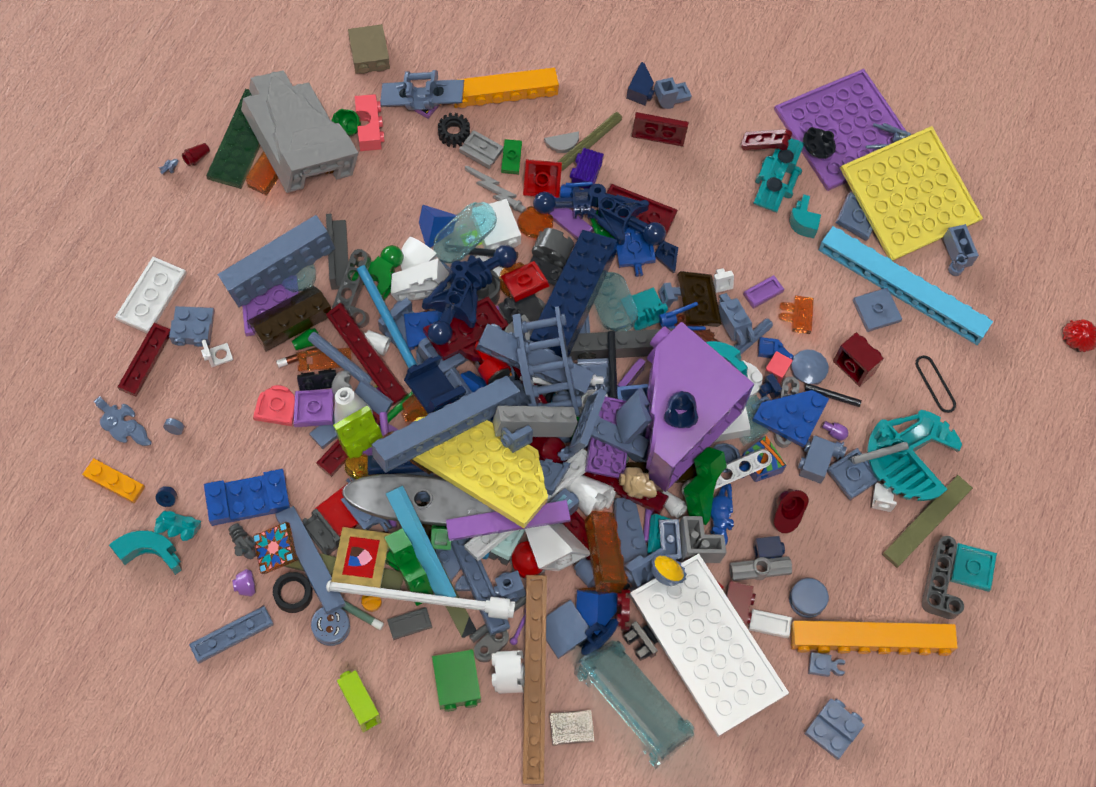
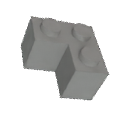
M683 516L679 523L682 552L681 562L683 563L699 554L705 563H721L726 555L724 535H706L704 533L702 516Z

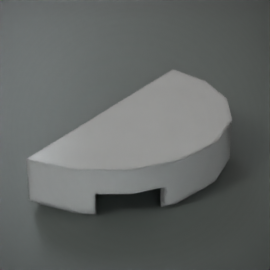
M579 131L544 138V142L548 148L555 150L557 153H567L577 145Z

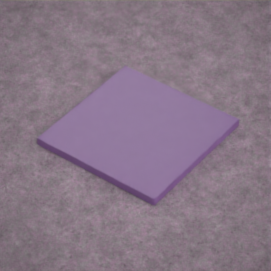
M864 69L774 107L778 117L786 129L792 132V138L803 142L804 134L810 127L833 132L836 149L831 157L826 159L814 157L804 146L801 151L827 191L847 183L840 169L842 165L878 150L867 149V145L894 143V134L874 127V123L882 126L883 123L906 131Z

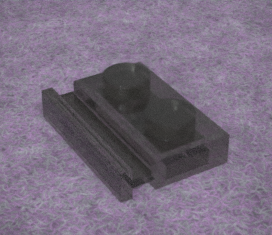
M591 710L552 713L549 715L552 746L594 742Z

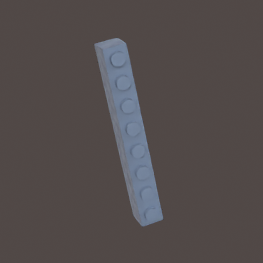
M508 376L496 379L493 383L461 397L458 401L447 404L436 412L429 413L426 417L394 431L383 439H378L372 444V456L386 473L494 417L497 406H515L519 404L520 390Z

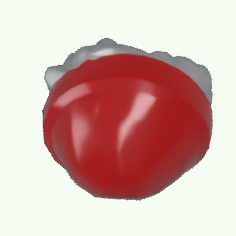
M529 541L522 542L516 546L510 558V563L513 566L512 572L518 570L520 577L526 580V575H541V573L545 572V569H539Z

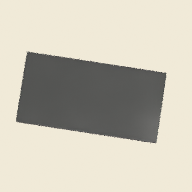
M426 607L387 619L393 640L432 628Z

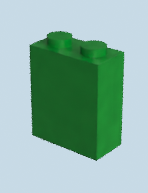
M473 650L432 656L440 710L444 709L445 712L456 710L459 706L465 705V708L478 706L477 703H481V695Z

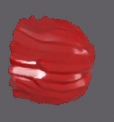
M1085 319L1074 322L1070 320V323L1063 327V340H1067L1066 343L1071 348H1078L1079 352L1091 351L1096 348V326L1092 322Z

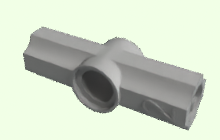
M789 556L770 559L760 557L752 561L729 564L732 581L747 579L763 580L766 577L792 574V562ZM756 566H763L765 572L758 571Z

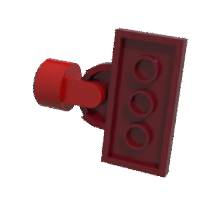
M488 296L477 303L475 327L470 328L464 321L453 317L450 324L453 334L447 344L437 345L431 342L428 336V329L432 324L423 328L424 334L443 361L458 353L468 360L480 361L481 365L478 368V373L487 385L493 383L496 379L509 376L511 371L507 363L476 350L487 324H496L503 331L509 325Z

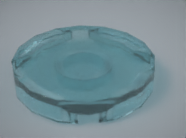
M314 264L301 269L296 275L285 278L281 285L291 292L304 291L313 286L316 280Z

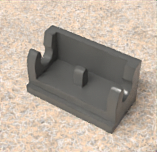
M315 509L311 513L312 516L309 519L304 518L302 522L309 536L322 553L329 555L338 549L340 537L320 512Z

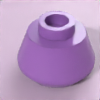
M245 569L236 575V579L232 580L234 592L238 591L239 595L251 597L256 593L251 570Z

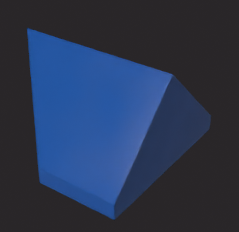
M422 205L419 225L425 245L431 248L451 235L455 230L458 215Z
M577 590L576 609L589 627L596 622L605 627L617 612L618 591ZM601 630L594 631V633L598 635Z

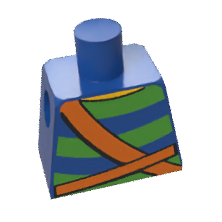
M767 435L742 455H747L758 449H766L772 456V462L769 466L749 474L754 482L781 474L787 466ZM760 453L757 456L758 462H767L768 455ZM742 461L743 465L739 466L740 470H749L750 463Z

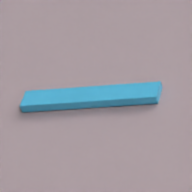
M401 486L386 493L404 532L413 546L417 559L427 574L434 594L456 597V593L404 487Z

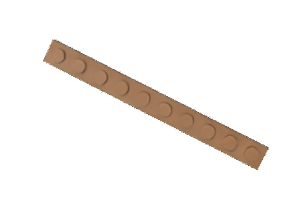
M526 575L523 785H544L547 576Z

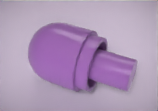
M825 421L822 425V428L829 431L828 434L837 440L842 441L848 437V429L839 423L834 422L831 424Z

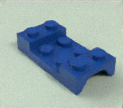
M278 469L263 472L264 475L226 483L224 480L204 484L211 526L275 514L290 508L284 470Z

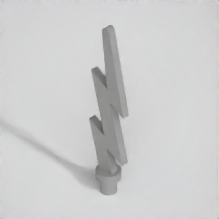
M465 166L467 172L482 180L477 181L476 184L498 194L494 195L493 198L499 201L507 199L509 206L522 214L526 211L527 208L522 205L520 200L512 199L517 197L516 194L497 186L500 182L469 166Z

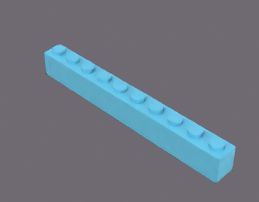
M832 226L821 242L818 251L882 289L888 288L890 294L975 345L980 343L993 323L986 315L973 310L971 306L963 304L954 296L948 295L935 285H931L922 277L916 276L903 266H899L890 258L884 257L871 247H867L858 239L847 235L841 229Z

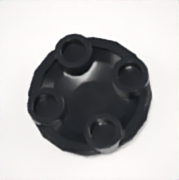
M810 127L804 134V147L812 156L826 159L835 153L836 144L833 132Z

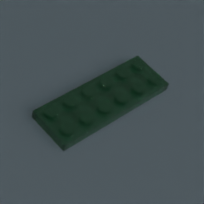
M246 88L206 175L208 180L242 189L261 146L241 110L243 98L252 96L249 89Z

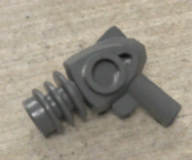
M238 523L230 526L228 529L229 535L232 538V542L236 545L234 547L235 555L244 556L247 559L256 557L255 540Z

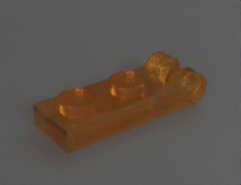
M350 348L337 349L351 360ZM321 350L296 352L299 359L298 372L342 368ZM308 357H312L313 364H307Z

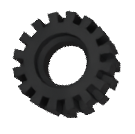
M449 113V117L444 115L443 119L439 120V140H442L444 145L447 142L448 147L451 144L453 148H456V144L459 147L462 146V142L464 143L470 135L468 119L464 118L462 114L458 116V113H455V116H452V113ZM450 127H458L461 129V131L456 134H451L447 131V129Z

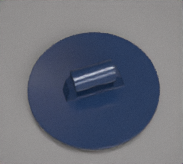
M611 619L605 627L596 622L585 631L588 640L584 643L581 654L584 656L589 655L603 646L616 631L619 624L617 619ZM601 630L598 635L594 633V631Z

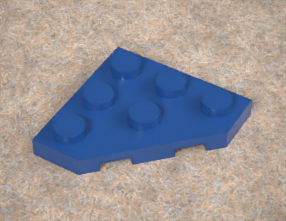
M810 390L762 402L752 421L804 448L829 398Z

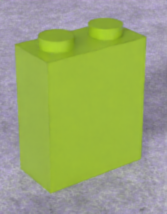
M349 670L341 674L337 683L362 732L364 733L382 723L380 715L356 670L353 672Z

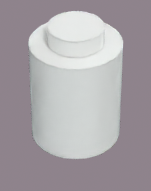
M370 330L367 333L364 332L377 352L384 356L390 346L391 338Z

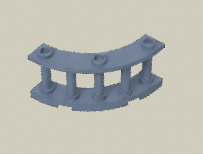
M558 306L555 307L556 317L527 323L522 321L520 314L512 315L514 334L518 341L519 349H517L523 385L525 394L528 395L530 400L528 406L574 407L576 416H579V407H582V400L580 395L577 396L571 372V368H574L572 356L568 357L564 333V326L567 325L565 314H561ZM554 325L558 326L559 338L532 343L526 342L525 333L528 330ZM561 346L563 360L538 365L529 363L528 353H531V351ZM565 368L567 382L540 387L534 385L532 376L535 373ZM569 389L571 399L546 404L539 403L537 398L540 394Z

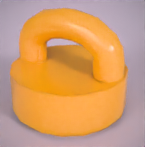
M363 595L361 603L366 611L374 612L381 607L382 599L381 597Z

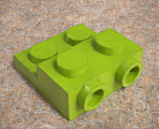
M368 406L361 408L333 425L340 444L350 459L360 457L363 451L370 447L372 448V444L378 439H383L380 427L375 422L371 409Z

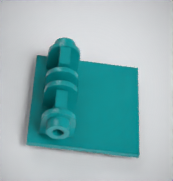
M654 287L620 300L635 330H642L660 323L659 314L667 313L666 311H668L667 304H662Z

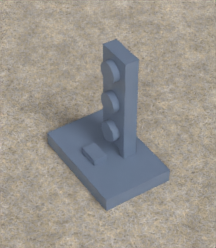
M598 389L588 396L568 451L573 453L580 451L588 445L590 437L642 459L649 440L638 435L630 444H623L617 425L598 416L607 391Z

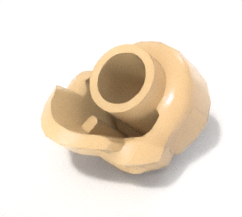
M627 467L623 474L620 473L619 485H622L623 490L628 496L642 499L643 496L648 498L656 497L657 489L654 481L649 480L648 473H643L637 467Z

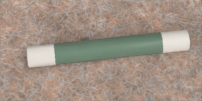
M345 601L346 606L342 607V609L379 630L383 628V622Z

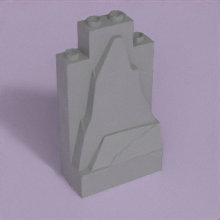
M284 70L251 78L249 91L252 96L243 98L241 110L286 193L303 189L305 179L309 176L334 170L333 175L336 180L353 175L358 151L339 123L335 124L329 119L310 83L292 86Z

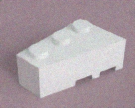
M437 258L393 273L391 295L397 302L404 300L406 297L410 301L425 299L441 281L447 278L449 272ZM450 282L447 283V287L444 290L451 287Z

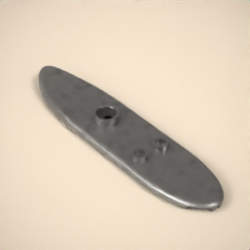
M410 474L372 475L348 483L342 491L345 500L356 509L369 515L392 521L399 520L386 493L401 486L404 487L421 524L447 526V519L496 512L442 477ZM420 492H426L430 496L429 503L425 506H419L415 501L417 494Z

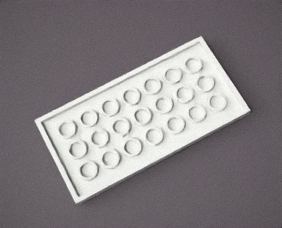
M697 554L681 563V566L685 568L687 573L686 580L683 583L667 586L655 578L630 592L629 595L719 737L782 699L789 692L705 562Z

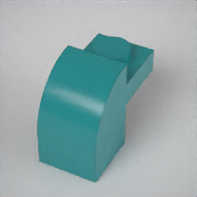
M803 194L801 201L798 200L796 207L791 211L789 223L797 234L814 239L818 231L821 214L807 211L810 196Z

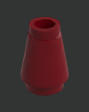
M206 143L185 149L184 153H182V158L188 166H195L210 152V149Z

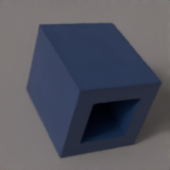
M780 536L756 538L753 543L755 559L760 557L766 559L779 558L785 554V546L780 541Z

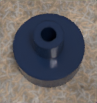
M163 486L159 488L155 496L156 502L163 507H171L177 499V493L172 487Z

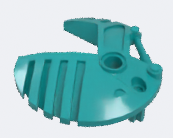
M920 410L916 415L904 418L900 417L889 421L882 419L873 429L869 437L867 453L907 442L909 446L907 450L868 460L879 482L884 480L886 483L883 486L886 489L894 488L893 494L899 495L904 493L906 494L902 497L904 499L910 500L916 496L920 497L916 501H928L938 498L947 491L942 482L915 453V451L931 441L956 452L960 451L962 442L954 429L950 431V425L946 421L942 423L940 421L941 417L926 410ZM917 419V423L901 433H898L893 428V426Z

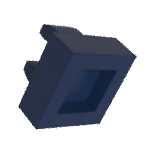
M772 373L766 376L758 392L762 397L770 394L771 398L774 399L780 395L782 387Z

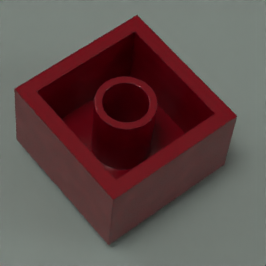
M856 332L840 346L833 362L860 387L876 373L884 357L868 343L865 337L860 336Z

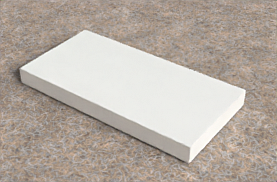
M152 257L116 314L115 319L148 333L153 323L158 322L187 274L186 270Z

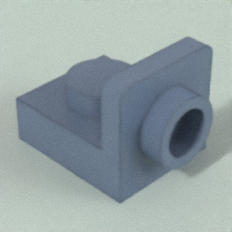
M529 425L517 429L513 434L506 427L501 430V442L512 453L532 443L533 429Z

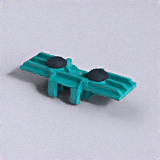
M793 138L788 140L787 150L776 148L773 156H767L764 159L762 169L755 180L757 184L760 181L762 183L753 204L777 213L783 197L792 198V191L798 176L802 173V169L796 166L804 146L803 142ZM785 173L791 174L788 184L782 183Z

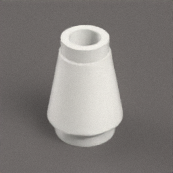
M663 491L662 493L669 496L664 507L671 516L681 517L687 510L685 502L670 492Z

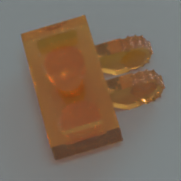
M795 295L794 304L782 302L779 308L793 312V314L780 313L779 319L792 322V332L810 334L812 331L814 298Z

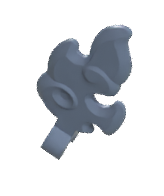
M100 396L94 401L96 406L104 412L100 419L101 427L109 431L114 439L126 443V437L131 436L139 445L149 446L152 444L142 425L138 424L135 420L124 421L125 416L135 417L131 407L126 404H122L121 409H117V405L110 407Z

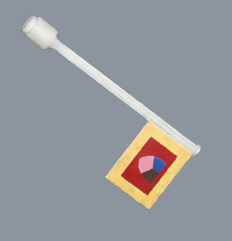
M342 528L332 580L328 581L326 585L328 592L334 591L482 610L488 613V617L507 620L508 618H513L515 602L507 598L491 597L490 600L485 602L381 588L388 551L384 537L391 533Z

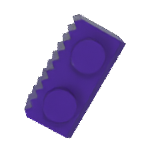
M583 148L582 153L577 154L576 168H572L570 173L572 183L592 182L594 185L603 163L604 154ZM581 186L580 188H590L591 186Z

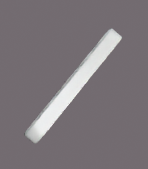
M758 449L726 463L727 469L732 471V476L729 479H724L720 475L715 489L769 466L772 462L770 452L766 449ZM760 453H766L768 460L765 463H760L757 460V456ZM748 461L750 463L749 470H740V462ZM692 478V479H690V480H687L686 482L683 483V485H682V493H683V495H684V490H683V488H685L694 478Z

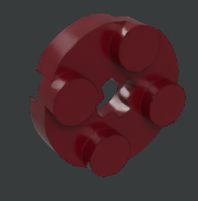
M623 589L622 593H618L617 606H621V614H617V621L621 631H629V626H625V622H630V598H626V594H630V590Z

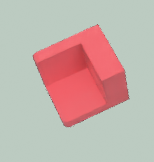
M776 351L767 365L766 371L777 376V381L780 384L793 360Z

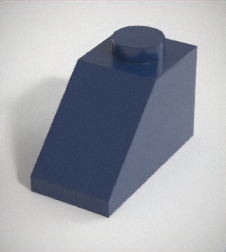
M640 63L628 87L626 97L646 106L648 100H652L655 93L653 90L654 82L645 63Z

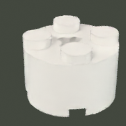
M522 650L492 653V666H494L496 674H492V686H495V692H498V694L524 693L525 666L521 663V659L524 658Z

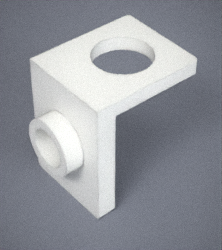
M206 340L202 341L204 349L201 352L204 360H209L211 368L233 360L227 343L209 349ZM219 350H224L227 352V355L223 359H218L216 353Z
M875 483L872 508L891 512L897 505V502L893 501L894 494L892 491L895 489L892 487L886 489L883 484Z

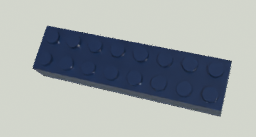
M582 230L539 320L556 317L555 307L558 306L561 314H565L567 325L564 326L568 357L616 256L617 249L616 239ZM558 326L534 329L530 336V341L537 342L559 338ZM561 346L547 348L554 351L555 355L562 357Z

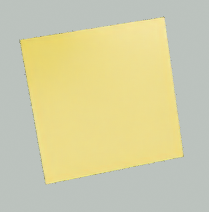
M932 126L840 167L887 257L892 261L942 239L950 227L964 224L968 227L983 219Z

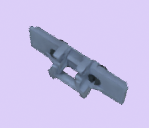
M437 70L422 73L406 71L403 82L382 84L381 107L406 106L408 110L433 109L438 104L462 103L464 80H438ZM431 79L426 82L425 87L417 88L411 83V80Z

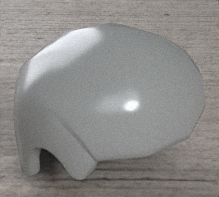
M340 371L335 376L332 382L334 396L341 388L348 387L352 389V386L349 384L351 377L349 371Z

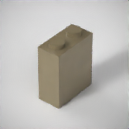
M382 24L348 29L355 74L390 69Z

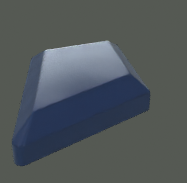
M663 241L659 244L655 257L672 273H675L679 247Z

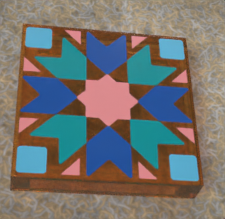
M284 522L253 536L256 542L255 549L261 574H267L298 561L290 523Z

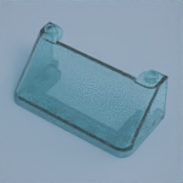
M611 640L598 650H594L582 657L576 664L574 674L580 681L586 680L587 687L594 684L646 745L643 752L645 754L650 753L649 757L651 760L649 762L657 769L694 736L693 730L695 728L690 721L684 720L624 652L626 649L622 643Z

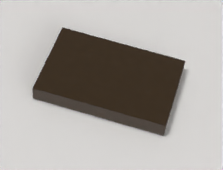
M680 271L677 275L683 307L698 302L697 306L684 311L686 323L719 327L722 323L712 275Z

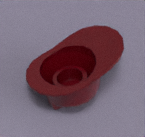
M788 489L777 497V511L774 517V526L777 531L790 533L800 524L809 503L807 494L802 490Z

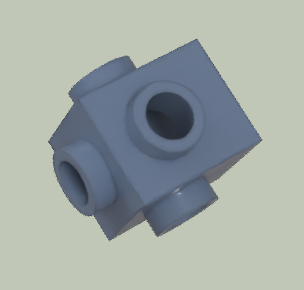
M518 570L512 573H503L498 578H495L497 586H494L497 597L507 598L510 601L516 602L519 598L526 596Z

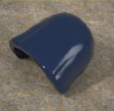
M678 391L669 398L664 414L666 423L675 428H690L696 425L698 422L695 397L691 393ZM676 410H685L686 412L678 414Z

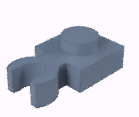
M811 652L808 674L829 677L831 671L836 676H843L845 671L838 670L837 665H844L845 660L837 659L836 661H831L832 655Z

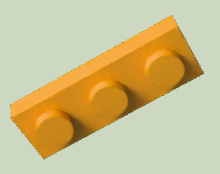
M94 458L82 474L86 479L133 504L145 488L143 484Z

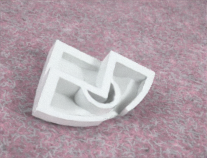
M409 237L402 247L404 259L401 269L405 270L431 261L437 257V253L419 240Z

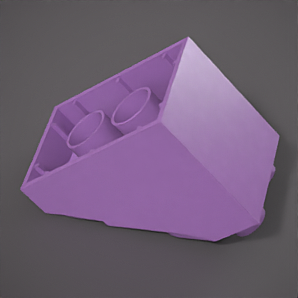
M680 322L672 331L666 326L659 330L650 342L654 349L647 357V360L652 363L647 390V399L650 403L648 413L652 421L646 427L645 438L649 440L646 469L648 470L649 478L664 492L694 463V459L707 447H710L743 413L754 386L752 381L683 322ZM678 391L689 392L696 400L698 422L690 428H675L668 425L664 419L668 400ZM676 410L678 414L686 412L685 410Z

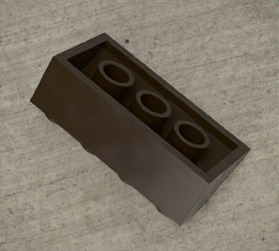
M313 285L247 320V323L265 352L328 319L326 314L331 310V306L323 293Z

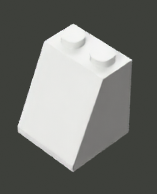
M558 523L525 529L539 569L560 571L591 555L590 551L563 524Z

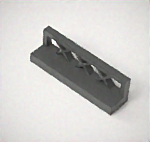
M330 213L326 214V226L335 249L328 255L329 280L331 289L336 290L340 287L349 262L346 220L333 221L332 214Z

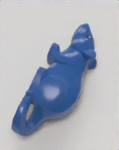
M730 483L722 486L719 494L713 498L710 516L713 521L710 533L712 535H724L725 545L728 542L726 529L732 530V527H734L733 519H729L731 513H733L732 487Z

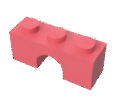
M376 94L355 96L356 113L361 121L369 122L365 126H357L360 151L382 149L381 142H384V132L380 131L379 128L383 127L382 116H378V112H381V103L377 101Z

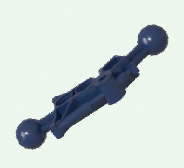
M594 184L590 188H584V190L574 187L573 197L555 198L550 192H540L533 201L534 208L539 214H550L555 208H573L574 219H577V215H580L581 219H583L584 215H586L587 219L595 218L598 224L617 240L619 245L625 243V232L628 227L643 233L645 241L651 245H659L666 238V230L661 223L652 222L647 224L636 218L640 213L649 209V202L647 200L639 201L621 195L608 194L602 184ZM592 206L598 208V215L596 214V210L592 209Z
M499 246L495 250L494 256L484 262L480 257L476 259L473 255H470L468 261H455L451 264L447 278L441 281L422 303L424 310L435 309L443 313L440 320L433 322L428 329V336L431 342L437 345H444L450 341L453 334L450 326L453 317L464 321L470 328L475 327L477 321V291L492 283L491 270L498 266L509 268L516 263L517 252L512 246ZM450 282L452 284L451 287L444 290L447 287V283Z

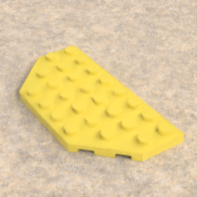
M418 417L415 421H418L424 417ZM488 420L413 458L417 463L522 528L527 526L548 501L538 450L530 445H526L512 453L508 447L503 446L501 437L495 436L493 423Z

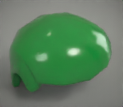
M339 109L334 113L331 120L335 124L339 123L348 136L356 134L358 132L357 126H361L360 117L353 110Z

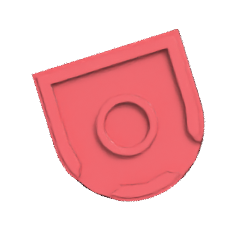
M280 385L271 386V388L259 395L253 419L292 426L294 420V394L287 387Z

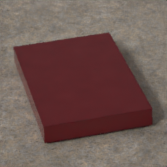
M636 112L631 137L684 147L689 122Z

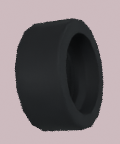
M288 572L281 575L273 586L274 600L278 607L285 612L297 613L303 611L312 600L313 590L310 582L304 575L298 572ZM291 581L301 583L305 589L303 599L295 604H288L281 597L282 587Z

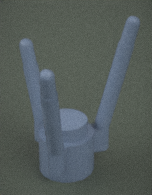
M876 123L873 124L876 128L893 133L894 142L911 135L910 132L900 130L886 123H883V126ZM890 144L867 145L866 148L881 149Z

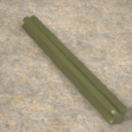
M618 112L612 114L557 161L562 162L561 171L576 160L577 154H581L583 148L589 149L622 120L621 114Z

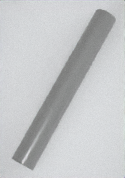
M907 442L854 456L851 460L853 464H858L907 450L909 446Z

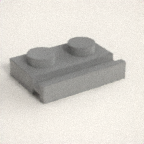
M473 130L463 146L459 148V152L490 169L491 165L503 152V146Z

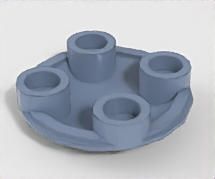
M807 349L800 351L793 358L792 375L797 380L818 385L828 374L829 365L826 358L815 350Z

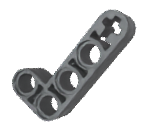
M357 249L350 256L332 309L339 303H343L354 320L358 314L362 313L363 320L357 323L362 328L367 326L370 320L369 315L365 311L355 307L363 281L360 275L357 280L352 281L351 275L354 272H358L355 265L358 267L365 265L368 270L371 264V256L364 250ZM362 256H363V257H364V260H363V261H362V260L359 261V260H358V257H362ZM347 290L352 291V296L349 299H346L344 296Z
M943 536L934 546L922 598V608L926 612L946 619H955L964 610V603L960 598L947 594L957 548L956 540L951 536ZM938 562L943 563L945 569L940 568L938 566ZM937 580L941 587H937L933 581ZM929 598L934 599L937 603V606L932 605L929 601ZM949 604L956 608V612L949 608Z

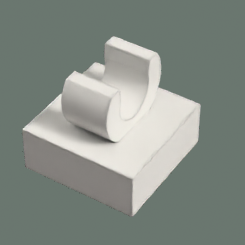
M723 268L717 269V274L714 275L715 292L733 289V272H725Z

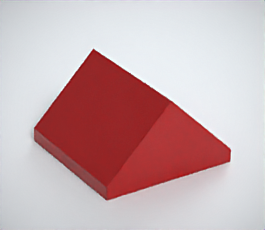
M526 159L523 196H536L540 192H550L554 197L559 198L562 162Z

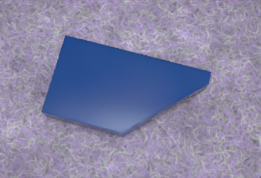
M759 338L758 357L772 358L777 351L793 360V355L783 347L779 339Z

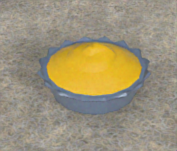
M663 553L655 554V557H652L651 570L654 577L660 583L667 586H675L686 580L687 573L685 568L681 566V562L676 561L675 557H670L669 554L664 555Z

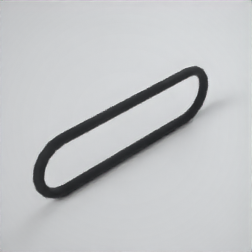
M925 355L918 357L915 363L938 407L946 413L954 411L956 401L933 360ZM926 358L931 362L953 402L952 409L945 410L940 405L919 367L918 362L920 359Z

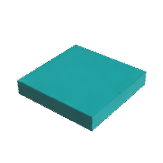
M958 543L950 582L990 592L997 553Z

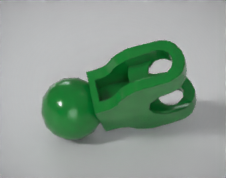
M394 245L386 246L382 250L380 257L378 256L372 261L368 269L373 281L379 283L377 289L384 301L391 293L392 274L395 273L394 268L399 267L404 259L402 250ZM358 272L354 273L352 281L358 279Z

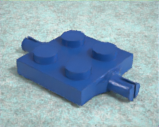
M628 227L625 232V243L623 245L617 243L616 252L619 268L632 266L635 268L636 277H639V274L643 276L642 265L656 262L654 247L645 241L643 233Z

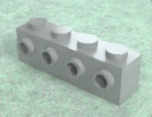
M497 406L492 421L496 437H501V430L504 427L513 434L517 429L527 425L533 429V437H572L578 423L574 407Z

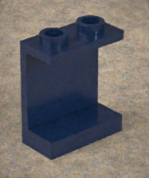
M440 355L434 358L429 357L418 366L416 364L408 368L404 381L428 414L442 409L447 404L458 401L466 393L462 385L454 388L438 366L442 359Z

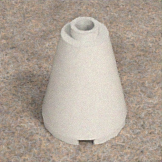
M348 387L341 388L335 394V424L365 406H368L370 409L371 407L352 389Z
M585 475L577 478L566 488L569 492L576 494L579 500L578 507L592 521H596L604 515L602 513L605 507L609 509L616 494L612 486Z

